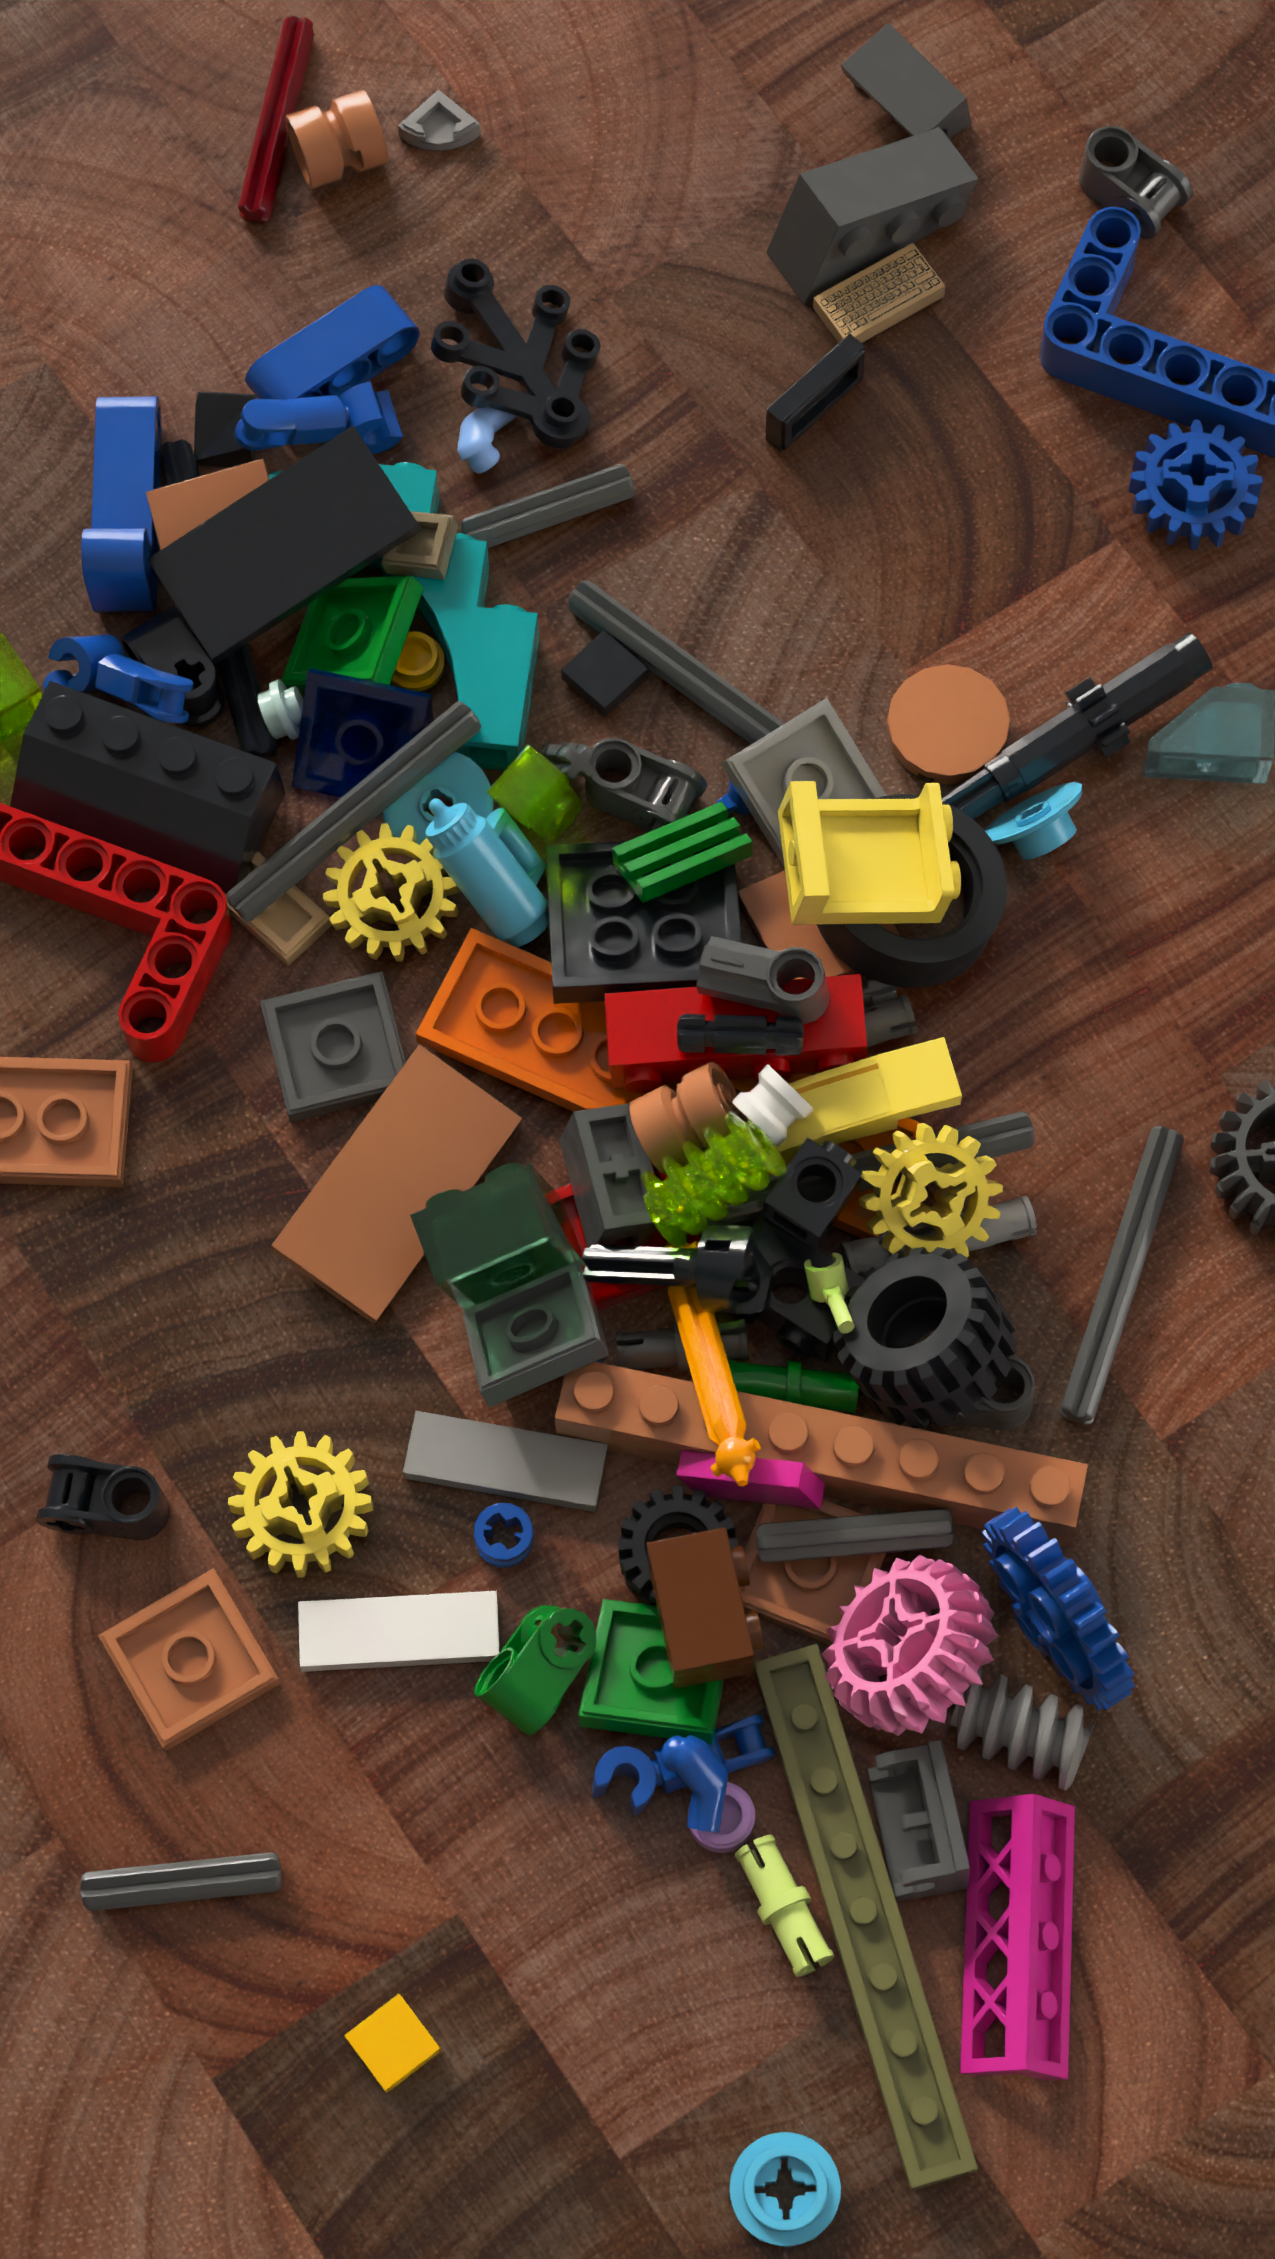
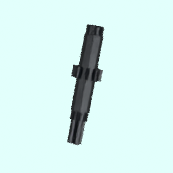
M1188 632L1173 643H1168L1103 686L1101 684L1096 686L1093 680L1088 677L1065 692L1068 701L1065 702L1068 707L1066 710L1002 750L1001 754L982 765V771L941 797L942 801L956 807L974 820L1001 801L1007 803L1024 791L1031 790L1092 749L1095 751L1099 749L1103 756L1107 758L1130 743L1127 736L1130 733L1129 725L1193 685L1195 680L1213 669L1209 655L1200 641L1192 633Z

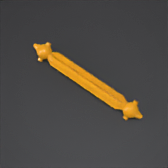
M679 1237L674 1239L667 1238L665 1247L698 1248L699 1243L694 1241L692 1244L681 1241ZM669 1286V1298L709 1439L718 1446L715 1454L716 1463L711 1465L710 1469L716 1477L725 1474L728 1477H732L738 1486H746L748 1484L749 1472L755 1464V1452L760 1450L761 1446L755 1438L749 1441L744 1439L747 1424L713 1312H706L701 1307L696 1287Z

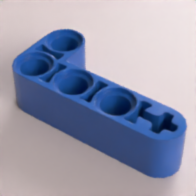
M159 396L98 397L96 401L91 529H83L81 541L83 578L93 612H154L156 610L158 576L147 559L159 552V541L146 492L161 487V463L159 457L161 454L160 447L162 446V414Z

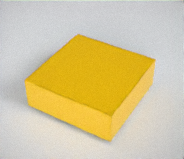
M400 1994L396 1995L344 2035L386 2094L441 2052L438 2044Z

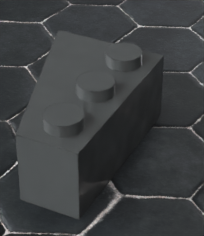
M940 127L801 173L766 253L803 304H806L813 300L815 296L907 245L915 243L942 227L950 226L958 221L968 208L967 202L979 178Z

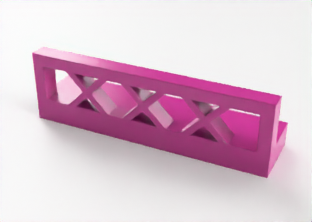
M1037 1794L969 1801L968 1862L970 1873L968 1889H966L960 2074L969 2076L1020 2074L1045 2081L1068 2079L1075 1806ZM1012 1815L1011 1839L998 1854L991 1846L992 1817ZM1002 1880L1010 1889L1009 1907L996 1922L989 1913V1898ZM1000 1948L1008 1958L1007 1976L997 1989L994 1990L987 1982V1964ZM998 2017L1006 2027L1005 2057L984 2058L985 2032Z

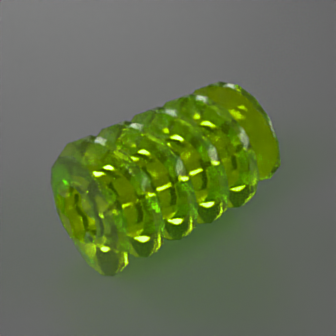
M728 1111L724 1114V1119L730 1133L729 1135L724 1137L713 1127L707 1126L703 1129V1134L709 1148L705 1152L693 1142L686 1141L682 1148L688 1164L684 1167L667 1155L661 1162L667 1179L661 1181L648 1170L641 1174V1179L647 1192L643 1198L648 1215L663 1237L675 1247L684 1246L687 1241L686 1232L692 1235H700L708 1226L707 1217L712 1220L724 1218L728 1212V1203L734 1206L745 1203L749 1197L748 1187L755 1191L765 1189L770 1182L769 1172L775 1176L786 1174L785 1160L769 1136L752 1121L744 1122L735 1113Z

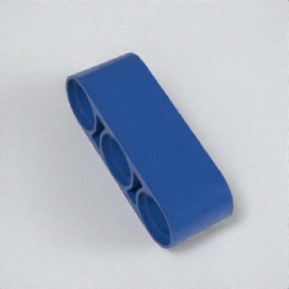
M370 286L262 355L249 368L245 382L258 399H280L287 401V399L330 395L340 397L348 389L369 381L405 357L418 342L420 330L384 286Z

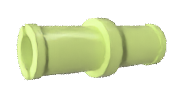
M766 1835L757 1838L753 1842L765 1863L764 1867L755 1850H751L748 1844L741 1847L735 1853V1858L737 1862H740L761 1904L757 1913L763 1925H772L793 1967L792 1971L795 1977L807 1975L816 1970L804 1949V1944H806L814 1962H818L821 1967L832 1961L834 1954L828 1948L807 1906L811 1902L805 1886L797 1887L776 1845L774 1836Z

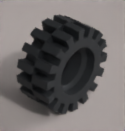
M672 1486V1494L663 1495L661 1489L651 1492L650 1500L645 1504L639 1500L632 1507L631 1517H625L621 1526V1538L619 1539L621 1573L625 1575L626 1585L632 1594L637 1592L641 1596L643 1604H656L647 1562V1543L655 1541L660 1534L668 1529L685 1528L698 1533L726 1527L730 1548L738 1547L735 1525L731 1517L726 1518L724 1515V1506L717 1500L710 1503L706 1500V1493L695 1489L693 1495L684 1494V1486Z

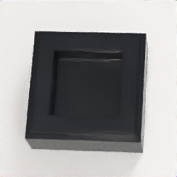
M603 630L561 669V676L564 682L606 717L648 678V668Z

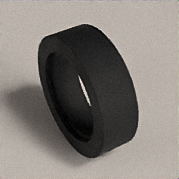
M895 794L876 799H915L920 795ZM943 801L942 805H949L952 810L953 832L948 843L950 861H957L959 864L961 886L965 897V916L958 926L940 936L917 939L894 934L878 924H817L828 946L844 963L863 976L886 985L922 988L947 982L962 974L980 957L1004 913L1008 891L1007 877L997 847L984 829L971 817Z

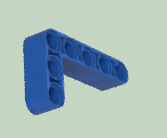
M1113 206L1103 208L1094 213L1085 228L1046 314L1039 354L1042 367L1048 374L1057 379L1188 427L1192 426L1193 420H1200L1203 432L1211 434L1218 424L1224 425V440L1231 442L1233 439L1242 436L1245 439L1244 447L1275 458V374L1113 316L1134 270L1141 228L1134 214L1124 208ZM1105 243H1113V244H1116V245H1118V246H1120V247H1119V248H1109V247L1104 246L1103 244H1105ZM1090 290L1100 295L1088 296L1080 291ZM1070 338L1079 343L1070 345L1062 343L1058 339ZM1114 359H1129L1132 362H1134V364H1119L1118 362L1114 361ZM1170 379H1184L1190 385H1177L1171 382ZM1238 399L1243 401L1247 405L1235 406L1228 403L1226 400Z

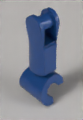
M371 381L348 389L340 397L330 395L287 399V401L280 399L250 400L245 404L241 413L242 419L238 421L234 430L237 442L243 448L253 451L285 446L287 444L298 445L328 442L351 426L355 427L372 454L391 449L403 437L388 390L374 393Z
M102 634L63 637L56 640L50 648L49 659L55 661L77 660L79 664L77 676L68 681L69 688L83 693L101 692L134 706L154 719L163 722L186 723L188 721L189 713L183 710L186 692H190L193 689V681L157 670L124 656L123 647L115 636Z
M762 1715L746 1717L715 1729L713 1743L708 1744V1746L723 1763L728 1774L761 1765L777 1756L773 1747H766L760 1727L765 1724ZM735 1737L741 1756L725 1761L719 1742ZM622 1746L609 1750L598 1761L591 1790L593 1799L606 1795L613 1778L620 1775L629 1776L636 1784L628 1803L633 1818L643 1812L651 1802L655 1787L661 1785L663 1792L666 1794L688 1786L676 1771L670 1772L665 1769L661 1760L662 1747L652 1750V1760H650L641 1750L630 1746Z

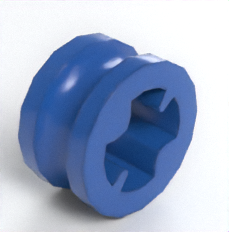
M497 1503L488 1506L479 1514L474 1524V1539L479 1555L488 1564L497 1568H510L519 1565L529 1556L533 1548V1526L529 1516L522 1508L511 1503ZM501 1521L507 1529L513 1528L516 1525L520 1527L523 1533H515L517 1544L515 1547L507 1550L501 1542L495 1543L492 1546L486 1542L485 1538H493L491 1526L494 1523Z

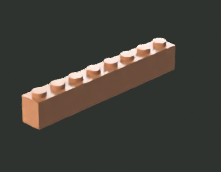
M593 1362L564 1376L555 1414L556 1435L608 1444V1451L679 1465L682 1450L716 1454L718 1446L709 1439L694 1382L599 1362ZM737 1391L747 1424L744 1439L749 1441L755 1438L761 1446V1449L755 1452L756 1458L803 1462L826 1484L823 1496L897 1512L945 1508L949 1510L954 1524L985 1530L983 1525L1009 1508L1018 1507L1021 1513L1025 1511L1029 1513L1034 1524L1040 1522L1043 1525L1049 1540L1055 1538L1060 1546L1070 1548L1077 1525L1088 1464Z

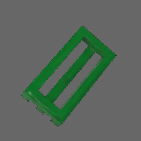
M722 801L612 848L613 864L642 903L753 856V841L747 834H740V824L734 817L728 819V809ZM725 840V843H722V844H720V845H718V846H715V847H713V848H710V849H708V850H706V851H703V852H701V853H699V854L694 855V853H696V852H698V851H701V850H703V849H705V848H708V847H710V846H712V845H715V844L720 843V842H722V841ZM671 863V866H668L650 875L642 877V875L652 872Z

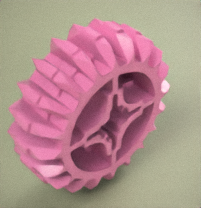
M918 1555L911 1563L896 1558L889 1573L874 1568L872 1583L867 1587L854 1585L856 1597L849 1606H837L842 1615L840 1624L826 1630L834 1644L828 1647L821 1655L828 1663V1667H830L824 1678L830 1683L831 1689L835 1691L834 1696L839 1700L841 1707L869 1728L873 1727L878 1731L883 1729L885 1732H892L900 1736L906 1728L922 1734L929 1718L932 1721L935 1720L945 1724L947 1708L952 1704L966 1707L963 1694L970 1685H983L977 1672L980 1666L994 1661L989 1648L986 1646L994 1641L998 1634L990 1622L995 1612L990 1608L989 1602L979 1590V1585L968 1575L963 1574L953 1564L945 1563L941 1559L935 1562L933 1559H927L922 1555ZM940 1608L939 1614L931 1616V1609ZM887 1674V1681L880 1682L879 1676Z

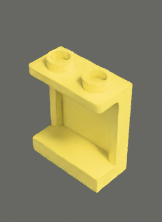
M790 781L778 810L792 925L941 922L952 899L959 897L961 872L958 862L950 861L948 843L953 832V816L951 807L949 805H942L939 783H925L920 796L915 799H818L815 781Z

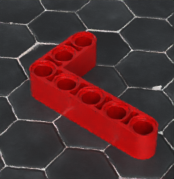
M0 803V881L152 937L120 1004L118 1016L127 1046L135 1057L145 1062L156 1063L165 1061L173 1056L187 1033L231 939L233 926L226 897L219 885L203 877ZM29 847L44 848L41 855L35 859H18L20 853ZM93 867L101 870L99 875L90 881L83 882L74 879L77 873L85 868ZM150 888L159 891L155 898L148 902L139 903L130 900L141 889ZM207 909L216 913L206 923L194 924L187 921L191 914L198 910ZM175 963H184L191 966L186 974L178 978H166L162 975L168 966ZM159 1017L165 1020L163 1026L155 1032L141 1033L136 1030L140 1022L146 1018Z

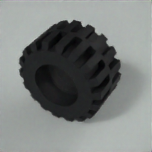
M925 1247L911 1249L909 1256L901 1258L899 1253L885 1259L886 1265L876 1270L872 1267L862 1276L865 1281L859 1287L852 1286L846 1294L845 1298L849 1302L847 1308L854 1322V1329L849 1333H841L839 1329L833 1333L834 1345L839 1350L837 1356L842 1365L880 1414L884 1413L889 1421L898 1425H902L907 1420L912 1428H926L929 1421L934 1420L939 1427L952 1423V1416L962 1412L966 1417L977 1410L974 1404L982 1397L989 1400L998 1390L994 1383L998 1378L1007 1377L1011 1365L1006 1358L1015 1354L1016 1341L1011 1335L1015 1328L1006 1309L978 1268H975L971 1261L962 1254L954 1257L949 1249L937 1247L931 1254L928 1253ZM935 1330V1331H934L929 1337H927L925 1340L921 1341V1342L918 1343V1344H915V1343H916L920 1338H922L924 1335H926V1334H928L929 1332Z

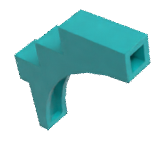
M401 462L394 466L379 464L410 511L438 514L440 495L437 470L425 469L423 466L411 462ZM276 471L269 474L270 479L276 476L277 474L281 473L282 471ZM456 533L445 580L414 577L424 587L417 610L443 649L446 662L454 679L457 701L465 703L475 713L481 724L480 731L457 749V752L470 758L482 769L520 773L540 642L538 613L526 612L518 606L508 604L485 608L484 602L490 570L487 541L476 540L469 535ZM383 556L369 564V566L382 573L385 577L403 576L386 574L381 564Z

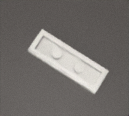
M497 1591L298 1602L299 1653L302 1672L489 1662L500 1653Z

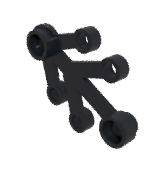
M464 259L455 264L448 272L444 287L446 302L458 312L476 314L499 348L470 340L467 329L454 321L442 322L435 328L431 342V351L436 358L447 363L462 362L474 366L467 370L460 391L463 400L476 408L491 407L530 420L534 434L547 446L566 448L580 440L587 432L590 423V413L587 406L579 398V394L587 370L596 363L600 351L598 337L584 329L573 330L567 335L561 354L566 365L557 388H555L543 370L556 327L563 323L570 306L568 293L556 285H545L538 289L532 305L534 321L527 343H525L492 294L494 278L487 265L477 259ZM544 303H553L558 308H549ZM442 339H451L458 345H449ZM573 347H582L589 353H580ZM497 374L520 381L529 394L499 386L500 381ZM472 384H482L488 390H478Z

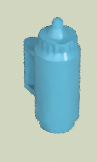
M440 799L431 800L429 810L432 812L434 820L426 829V837L434 847V856L496 938L507 940L510 945L520 947L538 937L550 923L549 913L546 910L548 902L536 887L547 865L505 808L496 809L485 819L482 816L476 815L473 809L466 803H459L448 807Z

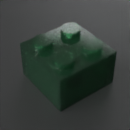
M530 1162L522 1166L519 1163L500 1166L485 1176L486 1182L463 1192L459 1189H452L436 1194L425 1203L426 1208L410 1215L436 1285L463 1310L481 1304L574 1262L580 1261L582 1265H585L582 1259L583 1253L560 1195Z

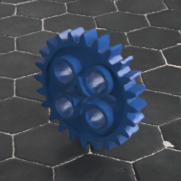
M1018 1507L1009 1508L984 1524L985 1530L981 1534L986 1543L983 1544V1548L992 1558L989 1561L990 1567L1001 1579L998 1585L1013 1602L1010 1607L1022 1632L1043 1657L1048 1656L1057 1675L1059 1677L1064 1675L1071 1690L1075 1694L1080 1692L1087 1705L1093 1703L1098 1711L1101 1709L1107 1710L1132 1693L1131 1690L1135 1688L1131 1680L1134 1672L1125 1661L1129 1658L1128 1654L1116 1641L1119 1634L1104 1617L1107 1611L1093 1584L1083 1571L1075 1565L1072 1558L1067 1560L1064 1557L1058 1541L1055 1538L1049 1540L1043 1525L1040 1522L1034 1524L1029 1513L1026 1511L1021 1513Z

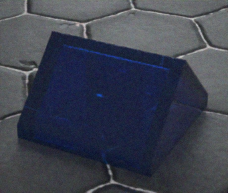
M310 668L307 672L292 787L340 798L343 797L434 721L431 694Z

